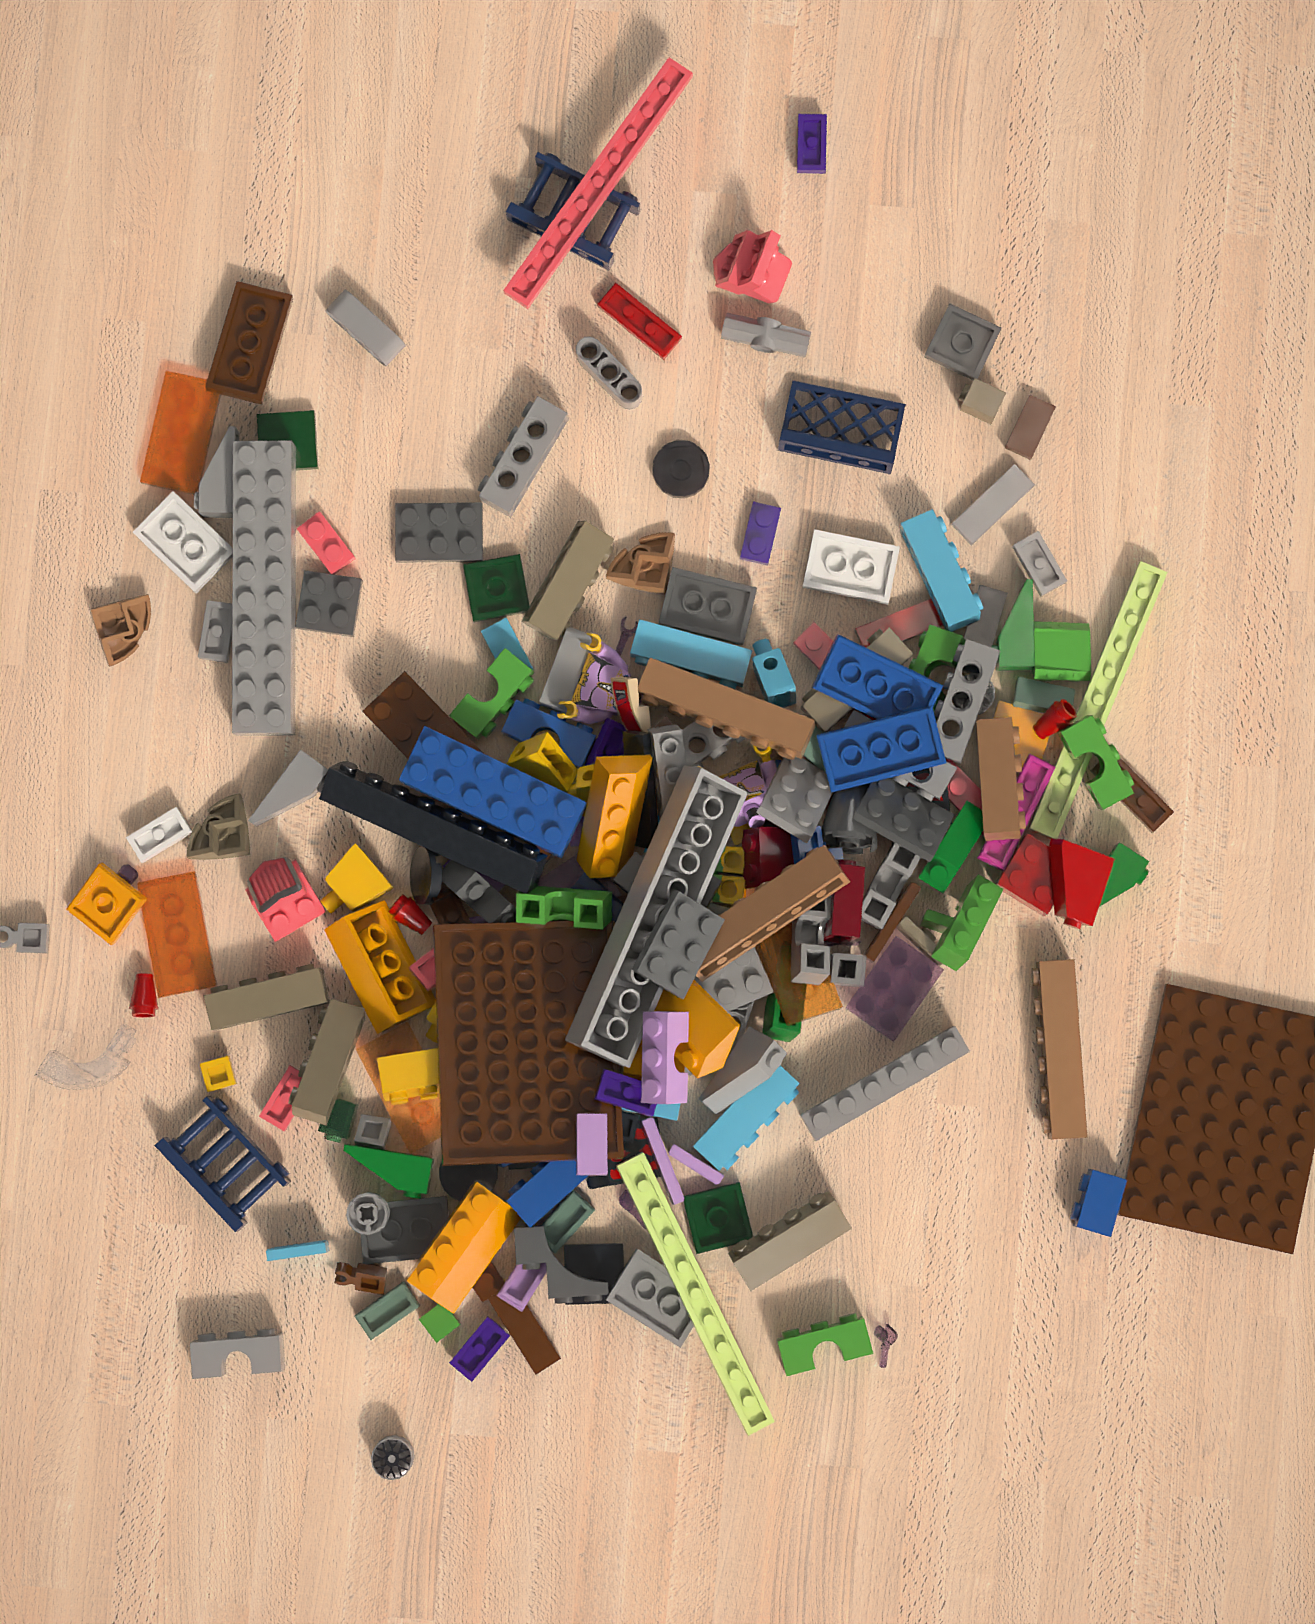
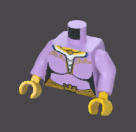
M587 632L586 634L592 638V642L590 645L581 642L580 646L583 649L593 651V653H588L572 700L559 702V704L566 706V714L557 713V716L560 719L572 718L586 724H594L605 721L607 718H611L612 715L618 716L612 693L611 678L631 677V674L628 673V665L613 648L602 642L597 634Z
M753 745L756 754L762 758L763 763L760 764L759 760H756L719 776L748 792L734 824L736 827L748 823L751 828L761 827L765 823V818L756 813L777 770L775 761L771 760L770 757L773 751L771 747H767L765 751H759L758 747Z

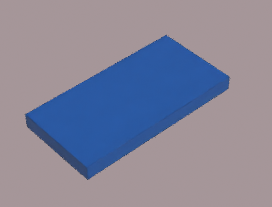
M837 634L811 688L866 715L879 719L930 705L933 707L943 685Z
M932 705L816 735L831 793L947 763Z

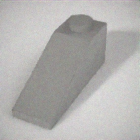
M229 426L199 483V492L194 493V508L199 509L198 512L203 518H233V441H239V431L235 426Z
M300 750L248 821L255 826H259L315 797L318 792L321 793L328 769Z
M749 1026L727 1057L724 1067L718 1070L699 1097V1100L713 1113H719L769 1079L781 1065L787 1052L775 1040Z

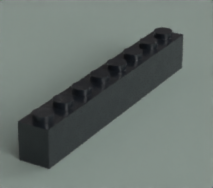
M342 761L329 767L319 797L320 800L525 894L538 886L548 855L540 852L537 846L527 843L522 844L513 840L514 837L508 833L496 832L487 828V824L482 821L469 820L462 817L459 811L440 807L429 797H418L410 793V790L405 786L392 785L383 781L384 778L378 774L363 772L352 762Z

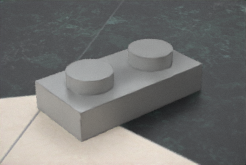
M1039 531L1012 546L1030 579H1033V584L1040 597L1067 582Z
M207 600L198 658L228 663L232 642V604Z

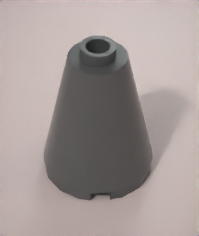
M868 783L833 792L821 828L823 842L830 845V849L842 847L843 854H863V848L871 847L870 852L876 850L878 843L876 832L852 819L869 787Z

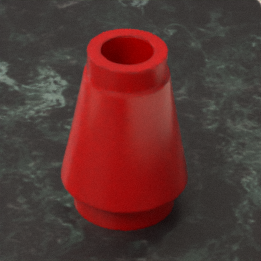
M1065 699L1054 701L1037 723L1033 725V730L1039 738L1045 739L1072 725L1077 717L1076 710Z
M402 894L388 910L393 916L391 919L418 932L420 935H423L432 924V921L428 919L427 915L411 896L406 897Z
M136 974L129 1005L133 1017L151 1018L156 1016V1010L159 1007L153 974Z

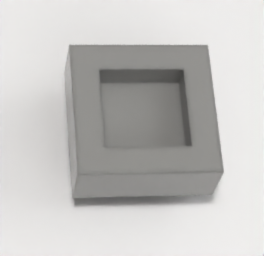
M361 1114L354 1139L356 1146L385 1150L392 1124L390 1118Z

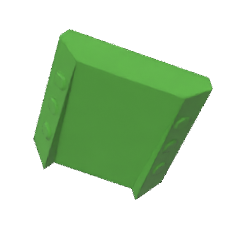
M1034 621L1035 666L1032 669L1034 679H1038L1041 682H1051L1053 680H1069L1071 682L1090 681L1091 644L1089 623Z

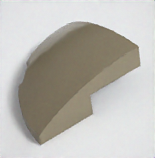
M240 793L228 796L212 805L208 809L211 815L204 820L203 825L201 826L199 823H196L188 841L186 857L188 859L209 860L250 855L248 824L243 798Z

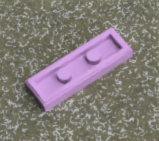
M649 1117L639 1121L671 1204L675 1205L683 1202L685 1198L654 1119Z

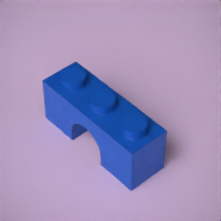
M524 698L523 702L515 700L501 732L503 735L521 743L533 738L540 731H552L560 739L559 747L575 767L579 768L585 765L597 739L596 735L592 734V728L579 722L576 726L565 722L566 719L558 718V712L553 710L550 711V714L539 710V704Z

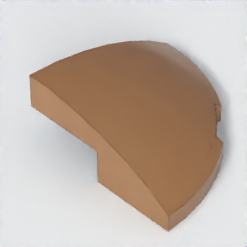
M656 533L640 538V545L634 546L629 552L624 548L614 558L608 568L607 580L638 590L666 594L673 560L675 533Z
M149 594L89 609L109 667L124 661L139 647L137 642L143 632L148 631L150 625L151 602Z

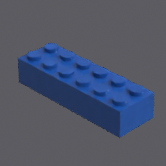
M424 726L399 778L401 783L561 859L587 806L585 801L426 726Z

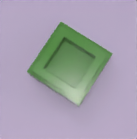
M928 909L922 917L920 926L943 933L949 927L954 917Z
M437 1304L419 1318V1321L436 1343L460 1325L454 1314L440 1304Z

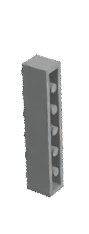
M952 1026L800 1114V1117L814 1141H818L964 1056L970 1050L956 1026Z

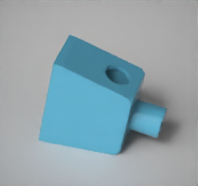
M769 639L755 642L752 645L756 654L752 658L753 669L764 700L782 708L796 704V687L781 649L776 648L772 650Z

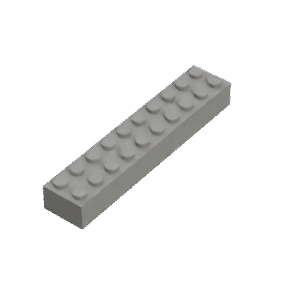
M233 441L232 733L237 736L295 735L296 446L292 441Z
M684 765L565 1038L566 1041L613 1063L630 1068L643 1036V1011H654L663 992L661 987L637 974L632 968L673 890L680 891L697 903H701L748 792L703 768Z

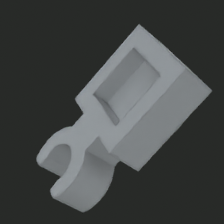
M18 923V931H14L8 926H0V931L7 932L8 940L4 943L0 942V948H10L17 944L16 952L48 954L50 924Z

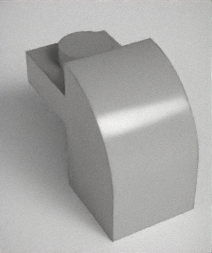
M843 953L830 954V975L822 983L864 987L867 957Z

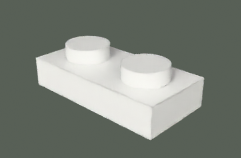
M175 807L127 836L126 839L140 862L144 863L190 835L192 830L178 807Z

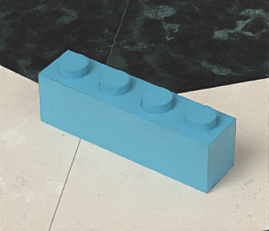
M932 509L901 522L900 533L945 630L953 632L980 620V610L983 609V605L978 594H972L968 586L971 580L966 568L960 569L956 560L959 558L957 548L953 542L948 543L944 534L947 532V528L942 517H936Z
M640 619L630 651V657L635 658L634 662L639 665L646 666L649 658H653L700 677L720 681L719 684L735 690L737 686L743 688L752 655L751 649Z
M780 1065L769 1079L733 1102L693 1147L717 1170L720 1171L722 1167L728 1170L739 1158L735 1153L743 1145L749 1148L759 1137L756 1133L757 1129L763 1123L768 1127L779 1115L776 1109L784 1101L788 1105L798 1095L799 1091L796 1087L800 1083Z

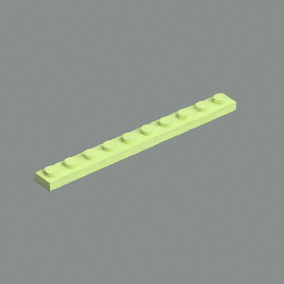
M1139 562L1074 722L1087 715H1093L1094 719L1099 718L1103 725H1105L1168 572L1145 562ZM1063 745L1055 764L1056 768L1045 788L1029 830L1048 838L1058 839L1092 753L1087 752L1076 758H1070Z
M641 1152L616 1165L746 1434L749 1436L774 1423L775 1421L645 1154Z

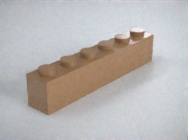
M649 658L638 684L639 697L644 704L651 707L664 706L669 708V713L677 717L684 718L685 715L696 719L695 722L706 728H712V725L723 729L722 732L727 736L739 739L740 736L750 739L752 745L761 749H766L767 746L778 750L777 753L787 759L803 758L815 729L814 719L653 658Z
M825 845L812 849L806 854L804 859L796 864L787 866L779 876L771 881L760 884L754 893L746 898L738 899L732 904L730 909L721 915L719 914L718 916L725 919L696 977L703 982L850 883V880Z
M1075 959L1036 962V968L1031 969L1032 985L1037 986L1038 997L1034 998L1033 1005L1034 1014L1040 1017V1027H1036L1037 1045H1042V1056L1038 1057L1039 1074H1044V1086H1040L1041 1104H1046L1047 1116H1042L1043 1133L1048 1134V1139L1051 1140L1087 1138Z

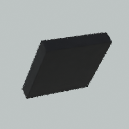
M623 1243L564 1244V1267L586 1279L607 1281L609 1292L624 1268ZM602 1295V1300L584 1301V1296L572 1297L573 1302L565 1303V1305L611 1303L605 1300L606 1295Z

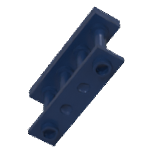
M537 152L535 155L536 165L541 167V170L524 202L519 203V205L511 202L506 210V216L508 221L541 237L585 175L562 164L561 160L551 153L544 155ZM553 173L567 180L549 216L543 218L535 214L533 208ZM612 190L606 200L618 206L600 242L596 241L594 244L585 239L586 236L584 234L589 226L588 224L570 249V252L608 271L614 263V253L611 252L610 246L628 212L638 216L641 211L637 197L626 191H623L621 194Z
M206 1096L202 1101L209 1108L177 1139L173 1137L170 1140L168 1137H163L154 1146L234 1232H238L248 1223L244 1219L246 1216L245 1212L277 1181L283 1187L287 1186L291 1182L287 1178L290 1173L279 1161L274 1164L226 1113L229 1108L218 1096L215 1099L211 1096ZM218 1117L229 1130L200 1158L190 1161L183 1154L186 1151L185 1146ZM238 1138L249 1152L217 1182L213 1181L210 1183L203 1175L206 1172L205 1168ZM258 1160L270 1173L238 1203L234 1202L231 1205L223 1197L226 1194L225 1190Z

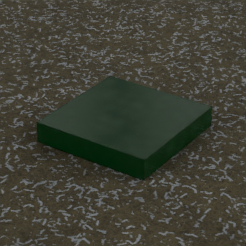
M314 410L257 414L258 441H292L296 446V471L319 469L316 414Z
M520 554L463 564L473 622L527 612L530 605Z
M740 1182L684 1195L685 1210L696 1254L736 1245L742 1240H749L753 1237Z

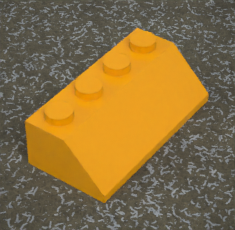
M651 755L596 757L576 859L589 878L616 877L632 857L653 758Z
M385 900L346 915L324 929L377 1034L432 1008L436 1002L432 991L428 992L409 970V967L416 960L396 921L391 919L393 916L388 912L389 907Z
M693 980L684 999L677 998L663 989L654 1011L689 1012L688 1042L680 1043L675 1050L674 1056L697 1079L723 1068L740 1024L695 980Z
M474 1181L405 1280L454 1314L521 1217L510 1205L480 1183Z

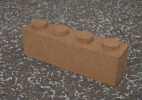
M1012 717L976 720L985 841L1020 839V829H1026L1025 811H1019L1018 801L1024 800L1023 783H1017L1016 772H1022L1021 754L1015 755L1014 744H1020L1019 726L1013 727Z

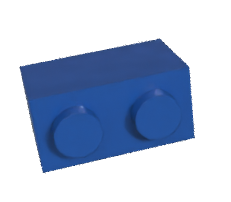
M1088 1169L1087 1174L1083 1173L1078 1190L1082 1191L1079 1203H1074L1070 1219L1074 1220L1073 1226L1111 1237L1127 1180L1093 1169Z

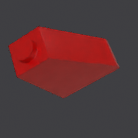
M1051 838L1049 847L1054 914L1065 919L1064 925L1075 929H1081L1082 925L1093 926L1115 859L1065 839Z

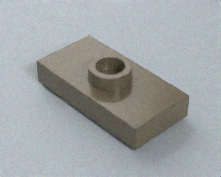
M905 916L896 928L936 966L942 965L943 963L931 957L936 947L934 943L936 937L925 927L920 929Z

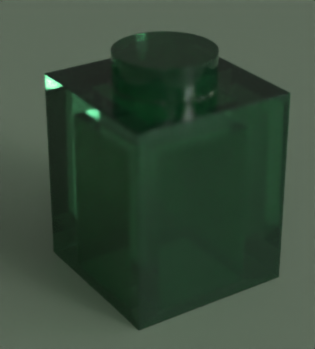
M336 1098L327 1126L319 1125L318 1131L325 1133L324 1139L341 1143L342 1138L349 1139L359 1104Z

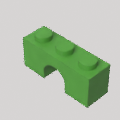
M929 625L928 631H924L919 639L918 647L920 651L917 659L913 658L910 662L909 669L927 678L938 666L945 665L956 669L958 662L953 661L957 647L959 644L964 646L966 640L962 635ZM942 691L933 706L934 712L938 701L945 700L946 695Z
M506 648L503 649L487 669L498 682L496 696L490 701L481 702L467 693L449 715L478 740L482 736L487 738L497 726L494 723L501 713L505 716L515 703L513 698L519 691L524 693L534 681L531 676L535 672Z
M1087 715L1057 732L1070 758H1076L1087 752L1094 754L1098 758L1100 769L1097 776L1084 783L1098 809L1104 810L1134 794L1131 788L1134 785L1133 779L1126 769L1121 770L1117 762L1120 759V755L1113 744L1108 745L1103 735L1107 732L1099 718L1094 719L1093 715Z
M978 874L966 886L955 907L957 913L949 927L942 933L931 957L954 971L962 967L969 960L1004 889Z
M537 886L527 894L519 891L516 893V922L545 925L553 920L574 921V927L604 929L612 921V892Z
M856 1313L839 1317V1323L828 1325L827 1321H821L811 1324V1330L801 1333L799 1328L781 1332L782 1337L777 1339L786 1376L815 1369L813 1361L814 1349L818 1344L825 1341L834 1342L840 1347L844 1361L873 1354L863 1316L857 1318Z

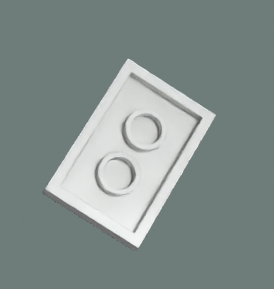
M174 491L133 531L196 594L233 557V548Z
M814 529L802 588L888 605L900 546Z

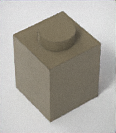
M974 378L971 386L965 384L958 399L963 402L960 411L991 425L1006 392Z

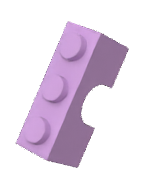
M643 1011L641 1103H687L688 1073L679 1072L676 1069L674 1053L680 1043L688 1042L689 1012Z

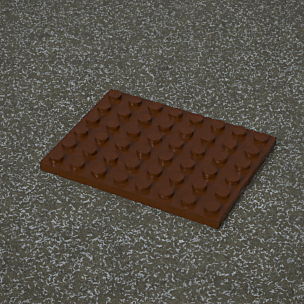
M574 921L547 922L545 925L517 922L439 924L433 926L442 1166L576 1161V1114H607V1159L624 1158L622 1108L594 1099L602 1071L606 1069L620 1074L619 1064L606 1060L565 1040L611 935L612 921L604 929L574 927Z
M1165 984L1125 1174L1127 1182L1117 1215L1294 1254L1315 1150V1016Z

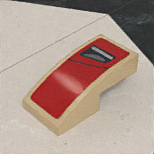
M611 678L614 702L625 729L648 733L647 729L651 728L649 706L639 705L637 678Z

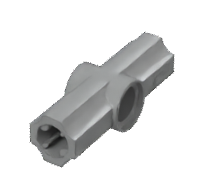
M726 313L721 339L747 344L760 352L775 353L778 351L806 357L811 331L784 326L781 322L767 317L753 319Z

